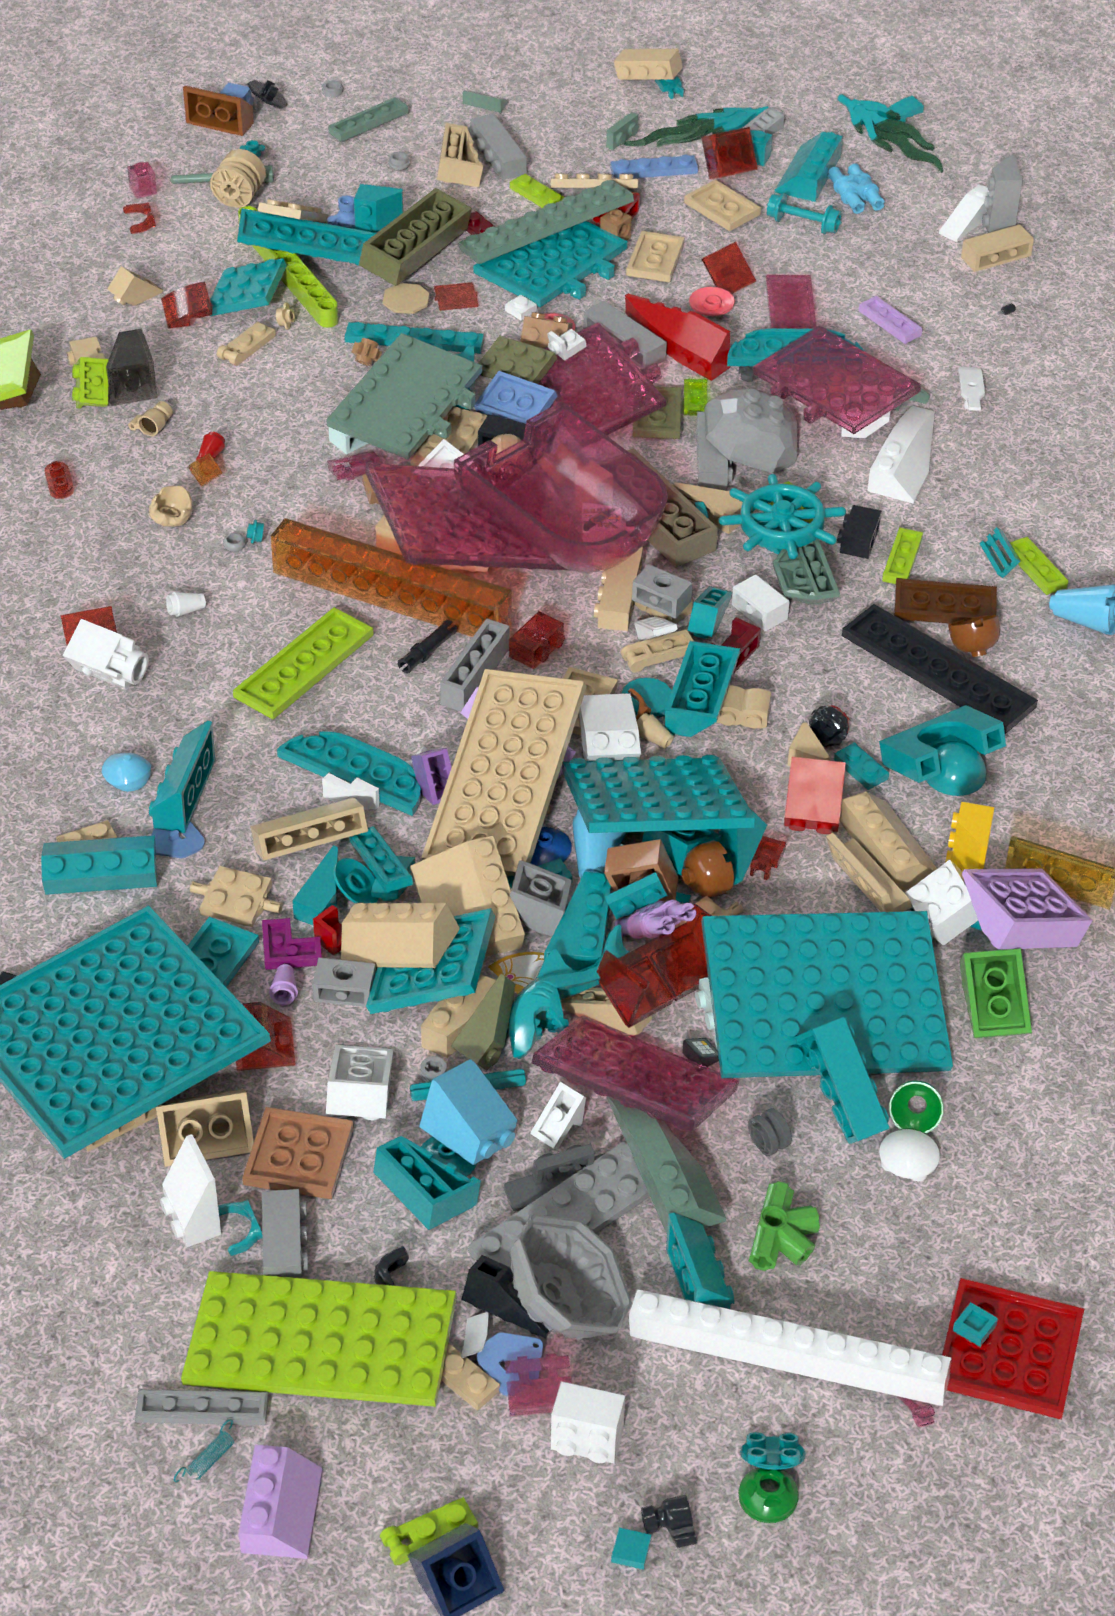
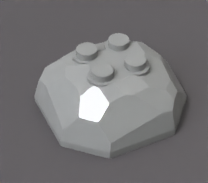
M741 389L728 391L706 404V439L728 460L770 473H775L795 464L797 460V420L793 412L783 403L780 397L757 389Z

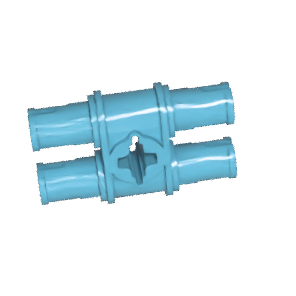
M851 164L848 167V175L846 176L841 173L838 167H832L828 171V177L833 182V189L841 196L842 202L848 204L855 214L863 212L865 206L863 201L865 200L876 211L884 207L885 201L879 194L878 186L871 181L870 175L864 173L858 164Z

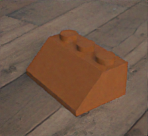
M186 85L183 86L186 123L239 136H244L254 124L253 106L244 99Z

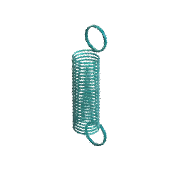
M228 1419L222 1425L219 1436L189 1464L188 1470L189 1468H192L194 1471L198 1470L197 1468L201 1467L200 1465L204 1464L203 1462L207 1461L206 1459L210 1458L209 1456L213 1455L212 1453L222 1446L221 1454L219 1453L212 1463L209 1460V1466L206 1463V1469L203 1466L204 1470L202 1472L200 1469V1475L197 1472L199 1476L197 1478L200 1479L233 1445L231 1441V1444L227 1446L224 1442L226 1440L223 1437L229 1434L222 1431L225 1424L231 1421L229 1430L233 1425L231 1419ZM182 1467L176 1472L174 1482H179V1479L176 1481L175 1479L182 1469H184L181 1477L185 1475L186 1471L188 1472L186 1467Z

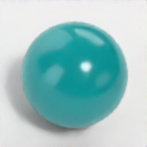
M949 742L935 748L938 751L941 774L926 780L932 788L947 795L964 796L978 791L984 785L987 777L986 765L981 755L973 747L960 742Z

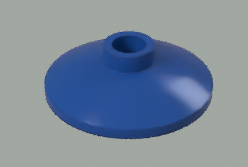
M542 827L530 864L539 866L559 858L565 862L572 851L571 841L568 836L558 829Z

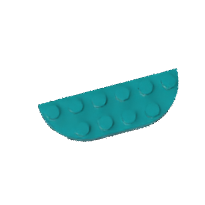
M760 329L745 334V338L738 343L735 341L728 352L727 366L866 367L867 365L865 351L859 343L855 342L854 344L845 338V334L828 329Z
M319 731V735L305 738L303 734L286 741L277 749V757L322 777L330 773L350 784L356 778H359L379 788V802L410 816H413L419 807L421 788L416 780L414 769L404 760L353 737L336 732Z

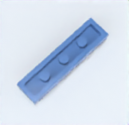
M694 155L610 161L613 178H619V174H633V178L698 174V166Z

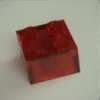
M750 126L701 137L710 180L758 170Z

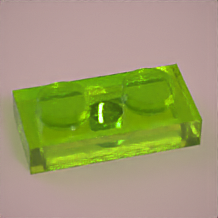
M684 379V415L697 416V412H705L707 404V379Z

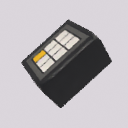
M707 1038L683 1040L682 1053L699 1072L719 1061L718 1050Z

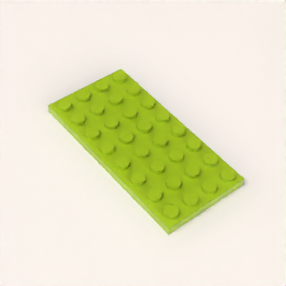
M209 1271L181 1376L182 1384L198 1387L436 1407L456 1305V1291Z

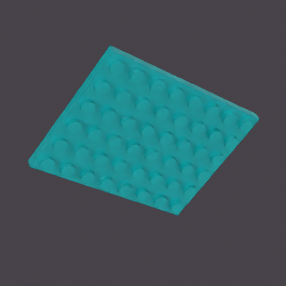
M927 911L703 916L701 923L721 1078L820 1075L815 1068L810 1069L806 1058L809 1057V1052L805 1044L798 1045L795 1037L842 1017H845L846 1022H849L854 1030V1042L857 1049L865 1057V1069L868 1074L952 1070L953 1062Z

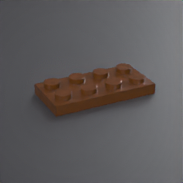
M896 578L894 616L901 620L950 624L963 619L964 621L971 620L973 617L997 616V586Z

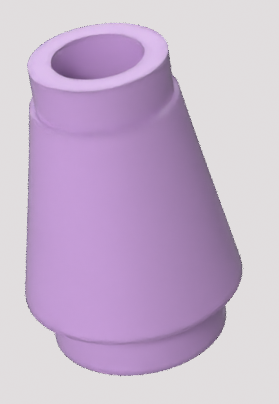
M287 964L280 965L277 968L269 988L270 997L278 1005H289L298 995L294 969Z

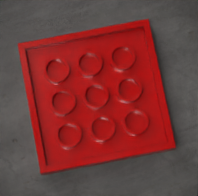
M960 1278L942 1356L951 1357L947 1391L1062 1420L1084 1308ZM970 1302L998 1318L997 1326L980 1347L953 1331L954 1323Z

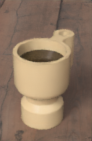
M160 401L143 415H137L128 424V427L133 431L140 429L143 434L153 437L165 426V422L172 416V408L166 402Z

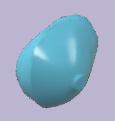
M117 753L105 760L102 766V774L105 780L113 787L126 792L135 791L145 786L151 775V764L144 757L135 753Z

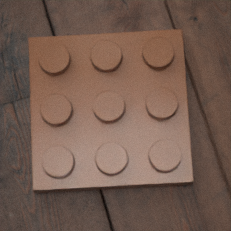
M265 1107L242 1177L243 1185L270 1190L299 1189V1194L332 1200L352 1135L353 1121Z

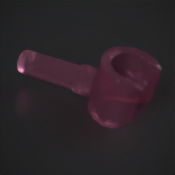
M897 1396L912 1412L913 1420L918 1427L934 1424L932 1416L935 1415V1411L932 1405L928 1404L919 1407L911 1399Z

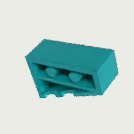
M399 1136L377 1147L373 1173L428 1230L477 1205L481 1180L474 1176L469 1179L457 1172V1167L453 1164L448 1163L444 1165L432 1158L433 1153L405 1137Z

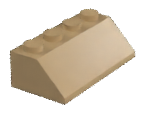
M868 792L842 799L840 823L852 839L854 838L902 891L912 888L937 869L886 801Z
M355 903L342 922L341 960L375 963V967L435 968L460 927L447 903Z

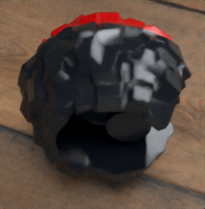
M835 705L820 706L818 709L813 710L812 716L809 719V726L821 745L826 747L840 745L848 735L850 728L848 722L850 719L847 714L842 712L839 707H835Z

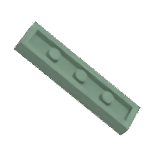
M394 97L328 125V132L340 142H343L407 114L408 106Z

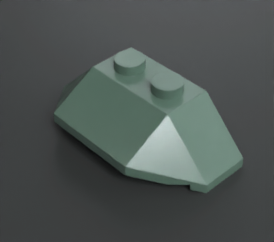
M819 539L797 548L798 557L794 560L788 557L786 549H782L773 561V568L785 597L808 605L832 602L840 597V591Z

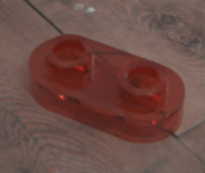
M60 461L48 464L44 471L50 495L56 499L70 497L74 489L68 465Z

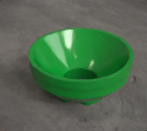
M913 1080L900 1085L894 1091L889 1102V1112L893 1123L900 1130L912 1129L926 1134L935 1129L940 1123L944 1113V1104L940 1093L934 1086L924 1081ZM914 1096H920L925 1099L927 1106L923 1111L915 1112L909 1107V1100Z
M757 1467L750 1470L742 1479L738 1490V1499L744 1512L751 1518L763 1523H777L790 1517L797 1508L799 1500L798 1487L793 1477L782 1469L773 1470ZM765 1479H773L779 1484V1489L774 1492H766L761 1488L760 1483Z

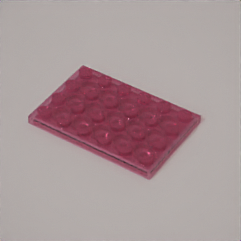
M584 1015L535 1051L531 1062L541 1067V1070L546 1073L560 1075L567 1078L572 1084L588 1087L600 1096H609L620 1101L623 1106L637 1108L646 1112L651 1118L665 1120L674 1124L679 1130L693 1132L737 1091L739 1080L721 1078L720 1072Z

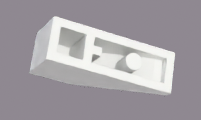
M977 185L969 191L939 230V234L958 242L980 225L983 214H986L985 196L989 195L988 188Z

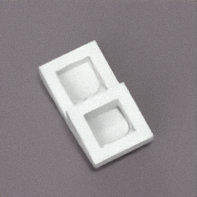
M328 773L322 779L323 797L330 801L339 802L355 798L363 805L364 809L376 810L379 807V788L359 778H356L350 784Z

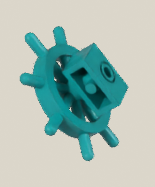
M770 474L768 476L769 485L760 487L750 494L737 488H732L729 491L730 496L743 502L741 514L726 515L719 518V523L722 526L741 524L742 530L749 537L743 544L745 551H751L755 546L759 545L779 555L782 549H786L788 557L794 560L798 557L797 548L808 545L816 539L834 545L837 542L836 536L823 530L825 518L842 517L846 514V509L844 507L824 508L821 500L815 495L821 489L820 482H814L805 489L791 484H779L777 476ZM801 506L805 508L804 510H798ZM757 509V510H760V511H762V512H764V513H753V512ZM803 519H814L810 524L803 521Z

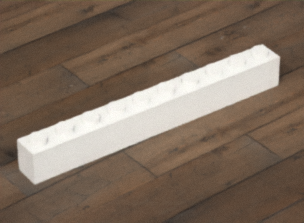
M638 1289L629 1313L630 1336L935 1405L943 1406L949 1382L951 1357Z

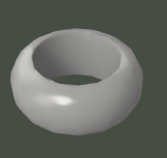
M239 533L228 534L223 539L224 548L231 552L240 551L246 545L244 536ZM233 540L240 541V542L235 543V544L229 543L230 541H233Z

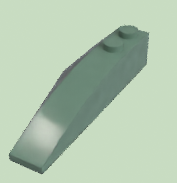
M633 1086L607 1093V1100L630 1148L666 1234L669 1213L675 1212L703 1224L704 1228L726 1222V1216L705 1170L638 1089Z

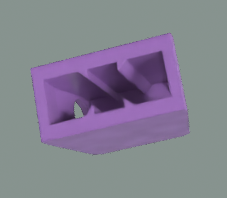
M437 748L412 755L411 760L416 780L421 788V794L432 805L440 803L452 768L447 748Z

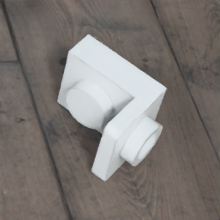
M572 329L560 337L552 331L548 333V347L550 351L555 352L563 360H567L587 347L585 339Z

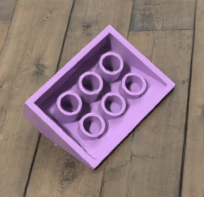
M964 869L962 872L982 932L991 940V944L1000 950L1078 947L1093 921L1043 869Z

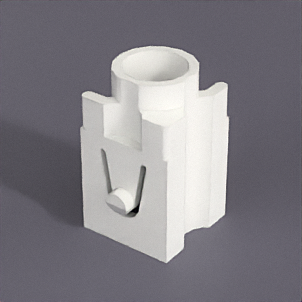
M83 619L80 620L63 654L64 658L75 670L83 672L88 677L93 676L124 689H128L131 684L136 685L142 680L149 663L148 654L140 651V647L135 645V640Z

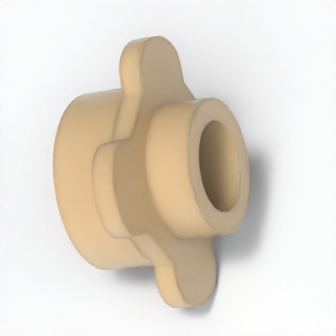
M285 302L283 307L276 310L277 323L279 326H285L286 330H289L291 323L295 321V313L293 309L289 308L288 302Z

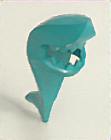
M620 924L610 931L602 956L592 966L581 970H573L565 964L557 949H553L549 953L536 979L518 993L511 1006L509 1036L514 1058L522 1059L531 1052L535 1042L543 1036L542 1028L547 1029L549 1032L560 1034L569 1027L568 1019H565L563 1016L560 1000L584 992L609 980L615 974L641 963L640 955L626 950L623 946L622 926Z

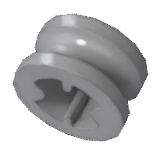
M431 1056L424 1059L421 1063V1078L424 1082L432 1081V1079L447 1072V1064L440 1057Z

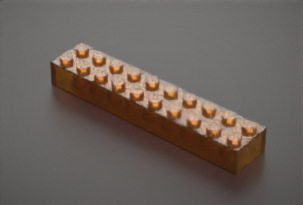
M284 518L270 535L273 573L436 626H440L445 620H451L453 623L447 629L456 625L458 633L470 637L475 635L486 618L508 625L510 628L512 627L511 589Z

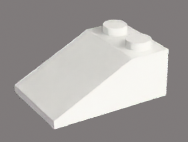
M631 694L584 695L579 710L584 760L597 761L598 758L603 757L612 760H623L625 757L640 759L639 731Z
M335 1045L328 1078L326 1114H333L338 1118L358 1116L367 1120L386 1119L393 1049Z
M191 1134L186 1136L162 1184L164 1197L160 1198L164 1214L166 1216L171 1214L173 1218L171 1226L177 1239L182 1237L186 1247L221 1235L215 1179Z

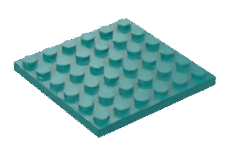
M680 755L676 759L652 756L649 759L640 760L636 757H625L623 760H612L603 757L598 758L597 761L574 758L562 763L563 775L589 833L754 828L755 825L753 813L721 758L715 755H703L702 758Z

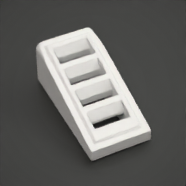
M651 617L635 622L639 641L663 636L678 629L677 624L661 617Z

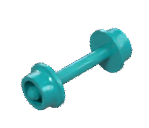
M786 193L781 195L772 194L767 203V216L775 218L776 222H780L784 213L821 222L822 234L827 232L836 233L842 224V212L834 209L832 205H829L825 213L821 214L787 205Z

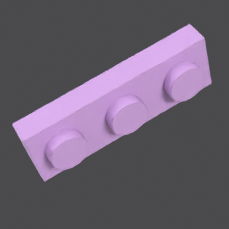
M875 296L859 304L860 313L904 344L922 336L923 328L879 297Z

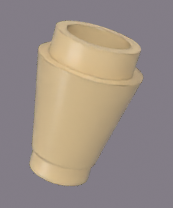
M644 713L638 719L639 737L664 749L672 743L674 736L653 714L648 715Z

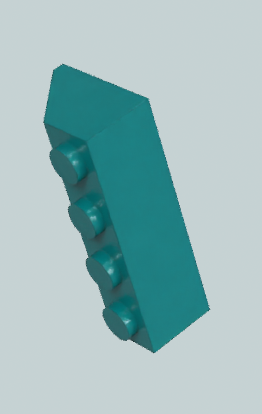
M821 132L802 144L775 188L774 193H786L787 196L816 202L829 179L828 171L832 167H836L841 158L843 136L833 132Z
M689 641L665 709V728L671 734L692 737L717 722L740 655V648Z
M212 721L204 722L183 736L179 747L174 748L173 761L171 765H167L165 779L159 783L157 797L155 801H151L149 806V816L153 819V828L167 831L178 830L180 833L186 832L215 763Z
M155 835L44 843L41 854V869L45 895L157 887Z

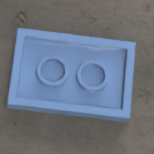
M498 371L476 401L474 408L477 412L485 415L489 414L537 426L557 398L555 390Z

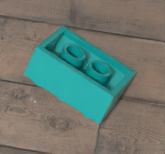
M675 1212L669 1213L666 1251L684 1300L731 1309V1304L735 1303L732 1287L725 1284L724 1267L722 1261H717L715 1258V1244L712 1236H707L703 1224Z

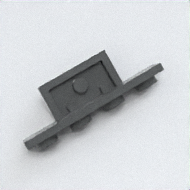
M590 1143L583 1146L573 1145L566 1149V1151L556 1154L546 1153L541 1155L533 1162L532 1175L504 1184V1191L512 1210L519 1211L584 1167L593 1165L594 1161L604 1154L595 1156Z

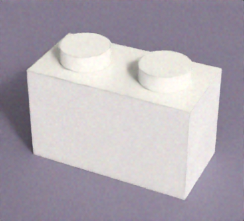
M757 575L733 587L732 606L762 630L767 631L788 619L789 600Z

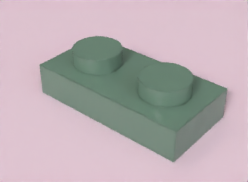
M631 112L607 129L606 148L614 150L619 145L624 144L627 139L637 134L639 130L638 114Z

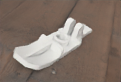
M958 367L961 396L965 399L964 409L981 411L980 400L985 396L981 368Z

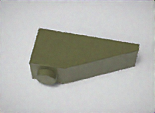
M500 974L451 1045V1047L486 1071L498 1062L501 1051L504 1048L515 990V983L503 974Z

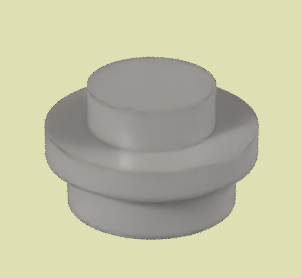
M394 152L389 158V166L393 169L402 170L410 165V159L405 152Z

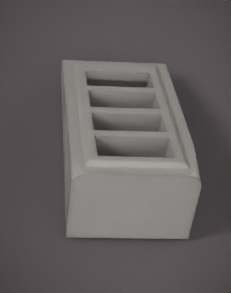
M769 107L739 130V133L749 130H760L773 134L783 129L784 115L776 109Z

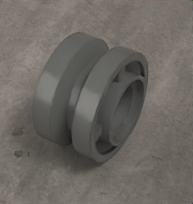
M769 1108L762 1112L761 1116L756 1115L748 1120L750 1137L765 1156H771L777 1153L778 1149H784L791 1145L792 1135L784 1117L776 1109Z

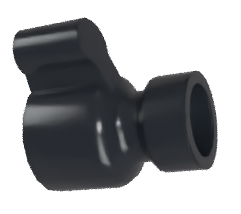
M686 1494L667 1498L657 1508L653 1505L641 1508V1516L646 1534L658 1532L661 1527H665L677 1548L697 1544L692 1514Z

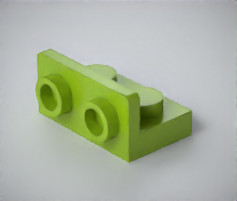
M80 357L77 363L73 364L72 378H76V387L72 389V401H76L77 409H81L82 406L107 407L108 359Z

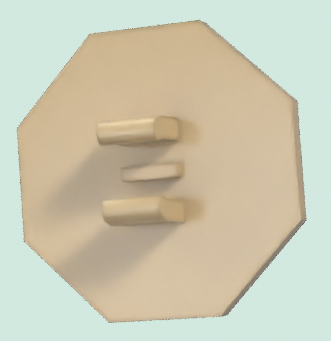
M399 283L397 286L394 285L385 290L383 305L394 313L414 314L428 306L429 292L418 284Z

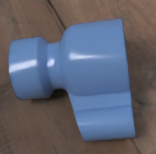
M349 195L342 196L338 199L340 210L336 215L328 217L327 224L355 229L354 197Z

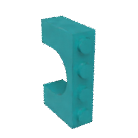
M965 705L879 741L882 763L884 766L920 783L941 774L938 751L935 748L949 742H960L986 755L1006 746L1004 725L1002 721Z

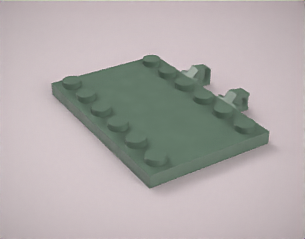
M401 333L326 419L327 427L409 460L429 435L434 434L444 439L450 436L452 431L451 423L443 418L453 406L457 404L470 410L475 406L476 395L469 391L468 388L482 373V365Z

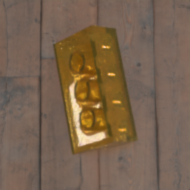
M1011 836L1005 869H1043L1070 898L1110 910L1115 899V867L1018 836Z

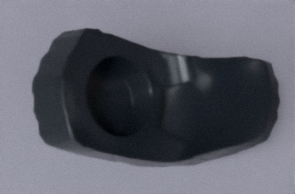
M404 1246L397 1247L380 1259L374 1270V1282L376 1284L396 1286L390 1273L406 1265L409 1255Z

